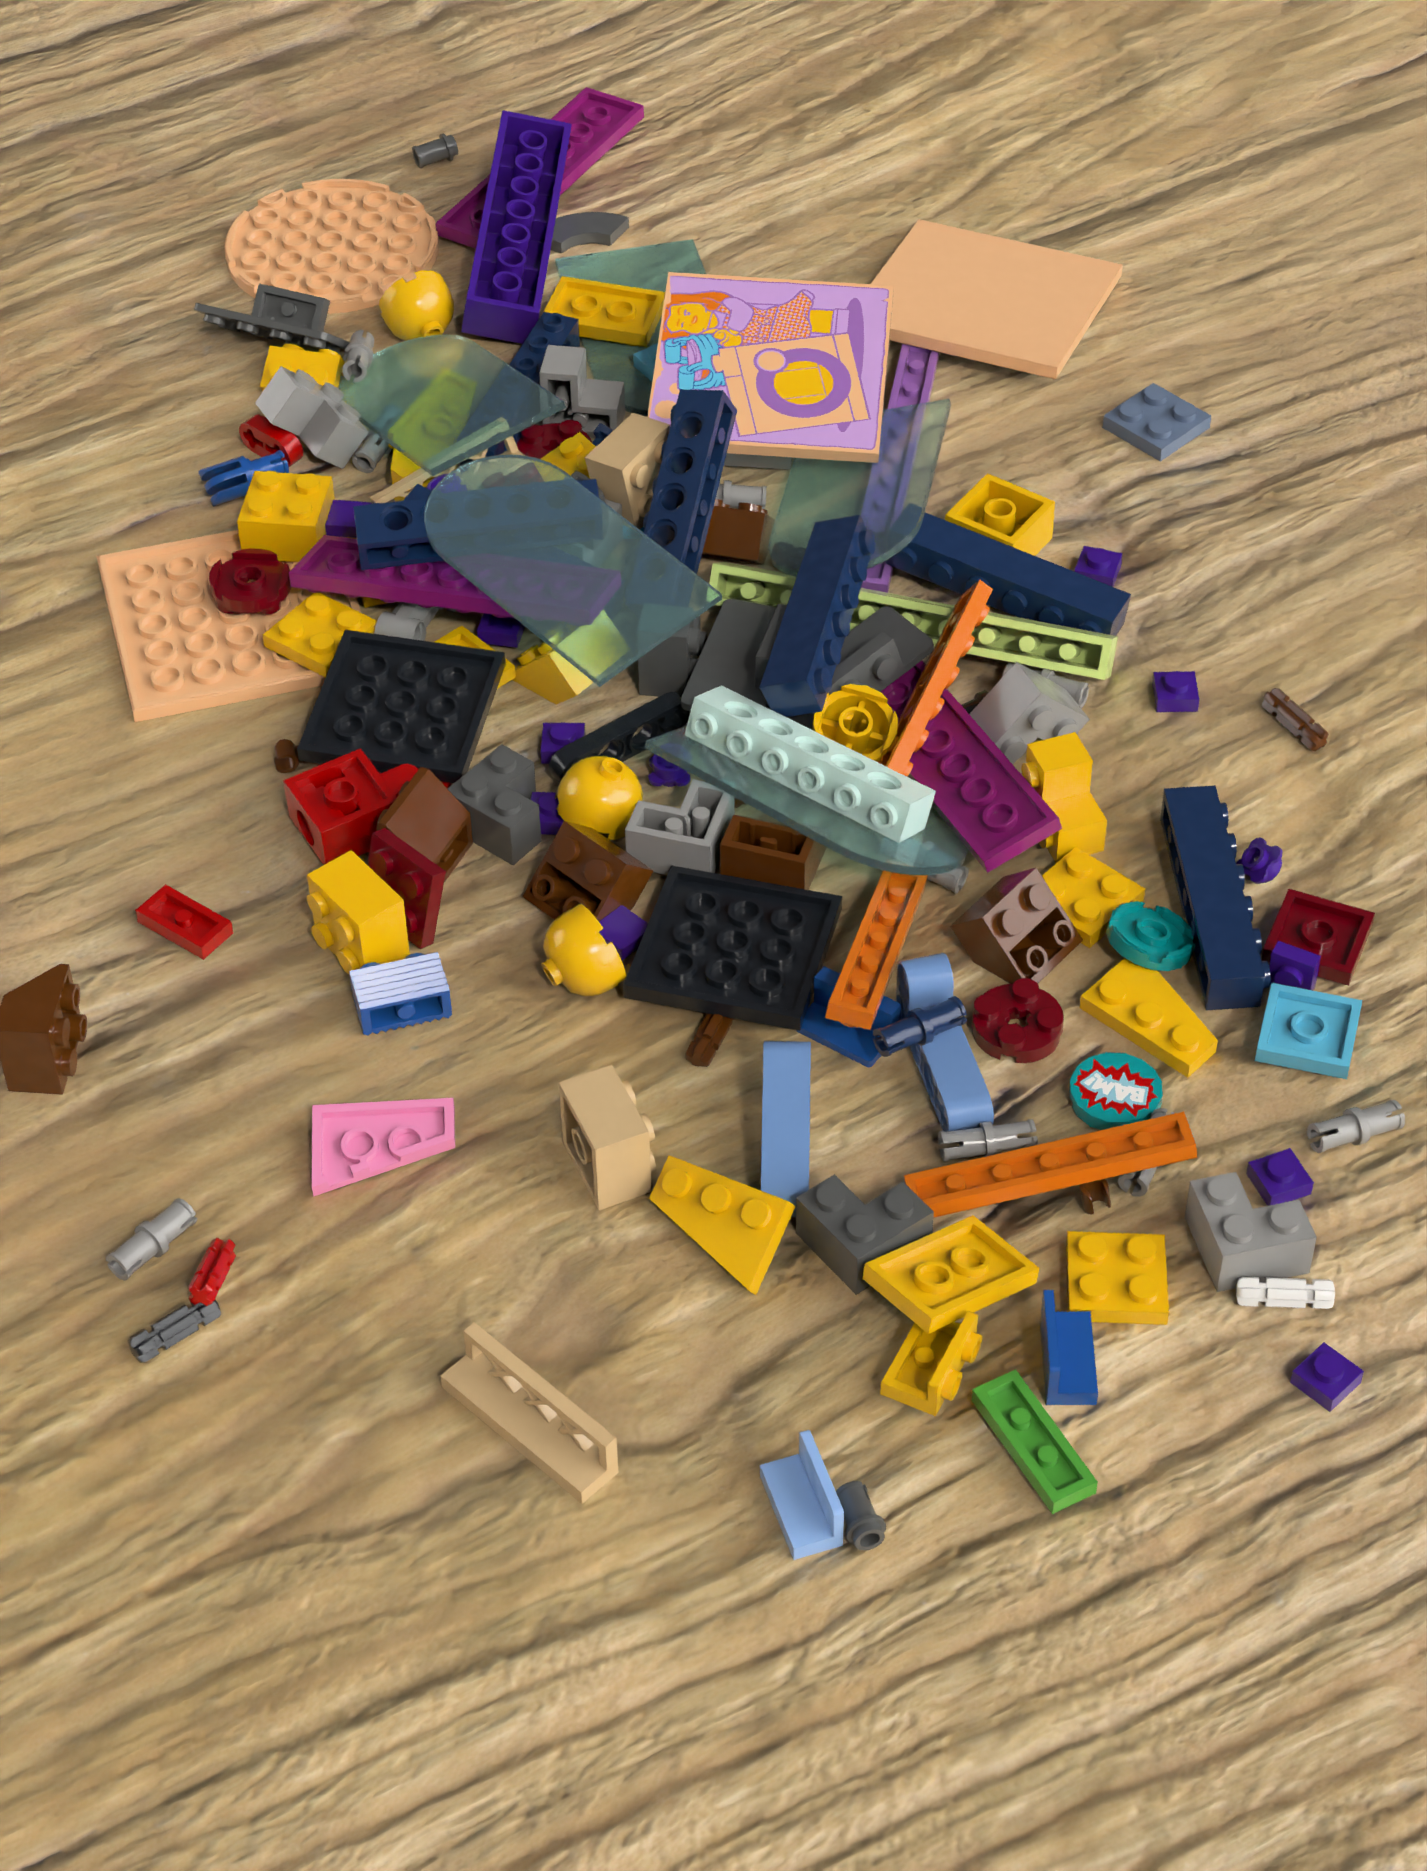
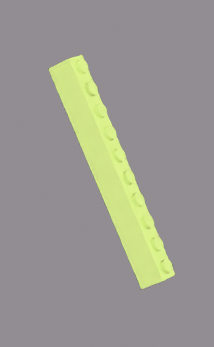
M728 562L713 563L706 603L722 606L723 602L727 599H737L777 607L778 604L787 605L797 575ZM861 588L858 596V606L854 609L850 621V631L880 608L889 606L929 636L935 646L955 605ZM988 612L982 623L978 627H974L971 635L975 637V640L966 654L1013 663L1018 662L1024 665L1106 680L1111 677L1118 636Z

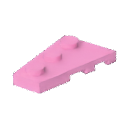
M454 1098L312 1105L311 1187L313 1197L455 1148Z

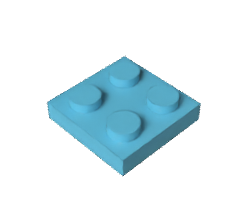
M1271 983L1255 1061L1347 1079L1363 1000Z

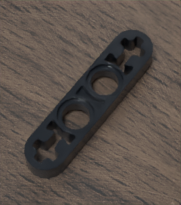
M668 692L562 747L553 755L549 763V772L560 783L573 764L590 756H607L624 762L673 736L676 732H680L679 729L688 721L691 711L684 710L681 707V696L677 692ZM644 725L641 731L633 737L638 728ZM610 742L607 749L599 755L603 747Z

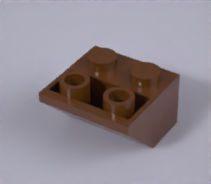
M715 499L702 556L764 564L776 531L777 521L767 515L768 510L762 509L760 505L739 502L738 508L734 509L729 508L730 505L724 504L723 500Z
M420 767L413 778L403 784L399 796L389 809L382 811L377 821V831L383 828L388 829L446 871L444 882L473 844L470 812L429 769Z
M733 815L720 843V874L809 890L830 841V835L748 816Z
M564 821L522 897L554 920L567 910L582 904L600 921L621 905L632 910L650 879L653 870L593 828Z
M1037 868L1004 876L950 926L975 964L1010 984L1021 978H1029L1039 983L1083 941Z
M59 964L3 996L0 1005V1061L8 1091L63 1095L68 1076L73 1077L77 1068L76 1049L78 1042H84L86 1038L87 1017L85 1014H80V986L73 983L69 964Z

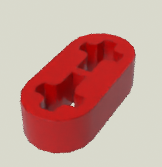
M256 414L239 426V433L243 443L255 454L264 457L281 450L285 455L281 460H287L289 467L302 459L303 447L295 434L271 424L263 415Z

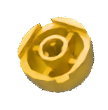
M421 270L414 272L417 277L416 279L406 283L402 277L394 282L384 292L379 301V308L382 311L380 314L389 330L396 337L408 343H424L438 339L450 324L454 314V300L441 274L435 271Z
M848 684L841 686L840 691L833 692L830 695L829 693L827 694L822 712L814 713L812 730L878 762L883 755L889 752L888 749L897 736L898 717L896 712L893 713L892 708L887 704L888 699L881 692L866 685Z
M590 756L579 760L566 772L560 781L555 799L558 798L557 811L564 821L590 827L600 833H610L607 839L616 840L625 837V829L638 800L643 801V791L637 775L620 760L607 756Z
M582 904L562 913L551 923L545 933L543 944L547 960L541 963L546 976L554 986L562 983L571 993L581 996H594L618 986L626 978V972L613 943L607 944L599 931L603 930V927L589 909Z

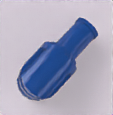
M279 450L276 453L252 461L244 456H240L201 469L198 473L202 481H207L204 487L207 494L213 495L210 501L214 507L246 496L254 471L289 473V466L287 460H281L285 455Z

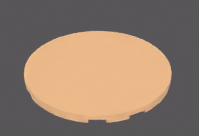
M357 179L316 180L302 183L301 189L286 193L283 189L275 191L259 199L258 206L252 210H244L235 219L226 235L224 245L225 258L232 279L244 292L253 298L256 297L260 283L330 300L328 314L346 313L377 306L384 292L397 280L403 277L407 283L417 278L414 272L421 270L430 271L438 256V231H436L434 218L429 216L424 210L422 203L407 193L400 195L390 191L388 185Z

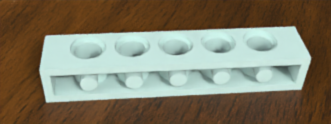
M722 685L694 697L685 736L898 843L925 829L936 793L935 790Z

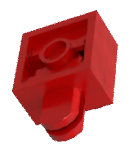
M360 748L283 780L289 817L323 865L350 850L357 856H360L370 850L372 833L377 831V821L382 811L390 808L399 796L403 784L406 781H410L419 769L414 765L405 763L380 774Z

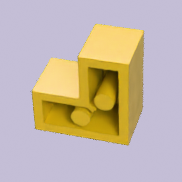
M1076 732L1027 744L1026 763H1023L1021 766L1022 776L1059 817L1062 829L1039 842L1042 848L1048 849L1055 863L1075 847L1091 855L1104 851L1107 819L1090 793L1093 759Z

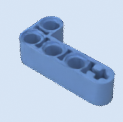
M945 953L898 962L896 1002L901 1004V1019L906 1018L907 1012L915 1008L925 1010L953 997V973ZM956 1026L935 1035L933 1041L921 1046L916 1043L909 1046L943 1131L979 1128L981 1122L989 1121L993 1125L994 1112L991 1097L962 1026Z
M764 1041L761 1191L787 1200L796 1206V1197L809 1190L811 1042ZM796 1207L791 1217H796Z

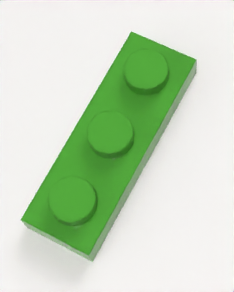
M1016 1369L972 1389L973 1404L1052 1514L1096 1494L1098 1481Z

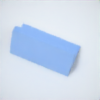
M811 1431L799 1432V1454L760 1465V1478L793 1560L843 1546L844 1527L842 1505Z

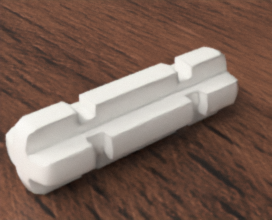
M1241 1277L1238 1279L1236 1286V1298L1241 1306L1258 1307V1302H1265V1307L1305 1308L1306 1303H1312V1308L1329 1309L1334 1304L1335 1288L1333 1281L1329 1279H1312V1284H1306V1279L1266 1277L1265 1282H1259V1277Z

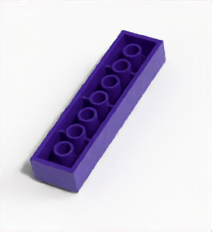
M502 110L461 332L523 344L539 320L572 127L571 123Z

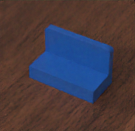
M824 966L814 977V1002L808 1007L801 1030L797 1032L866 1067H872L882 1056L875 1047L873 1031L876 1028H882L901 1019V1004L883 996L871 1030L860 1027H848L838 1021L827 1019L825 1016L828 1002L840 973Z
M1043 1290L1040 1333L1046 1405H1097L1098 1386L1091 1311L1055 1312L1054 1290Z

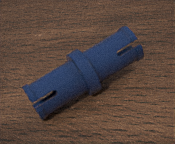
M953 996L925 1010L915 1008L907 1012L906 1018L882 1028L874 1029L873 1035L875 1038H873L878 1052L883 1057H888L892 1053L916 1043L921 1046L933 1041L935 1035L966 1024L967 1018L965 1015L967 1013L961 1000Z

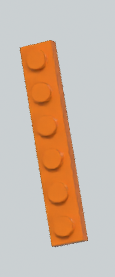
M979 580L959 597L898 720L897 736L888 749L889 752L883 755L878 763L905 776H908L911 772L913 763L909 760L913 752L915 753L921 748L929 735V731L925 727L928 721L934 719L941 710L945 701L941 698L944 689H947L954 682L960 671L956 664L959 658L966 655L974 643L975 637L971 633L974 627L976 628L982 623L990 610L986 603L993 589L983 581Z
M885 864L828 1002L825 1018L838 1021L848 1027H860L871 1030L923 896L928 875Z
M1183 1111L904 1175L905 1184L934 1211L935 1218L1198 1157L1196 1143Z

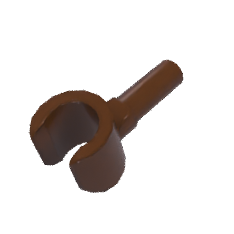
M282 739L275 745L276 757L274 758L276 770L280 773H290L299 765L298 745L295 746L291 740Z
M1102 1179L1080 1184L1082 1208L1085 1213L1094 1214V1201H1103L1108 1208L1111 1207L1107 1180Z

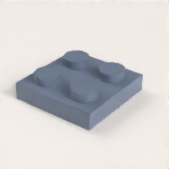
M1152 383L1103 416L1102 428L1153 458L1162 461L1209 429L1211 415L1157 384Z

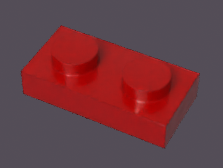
M166 884L135 910L138 923L203 960L233 934L232 922Z

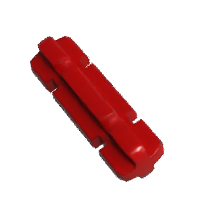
M215 1238L209 1244L188 1286L191 1292L189 1300L192 1304L196 1305L201 1302L205 1306H209L215 1301L218 1291L236 1257L233 1252L236 1245L231 1239L222 1241L219 1238Z

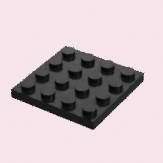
M345 630L298 745L299 761L324 764L361 748L380 773L408 763L416 766L418 769L420 767L429 769L441 782L455 783L469 770L506 665L505 652Z
M671 865L623 984L624 998L707 1014H719L723 1017L800 1031L814 992V977L822 969L842 910V896Z

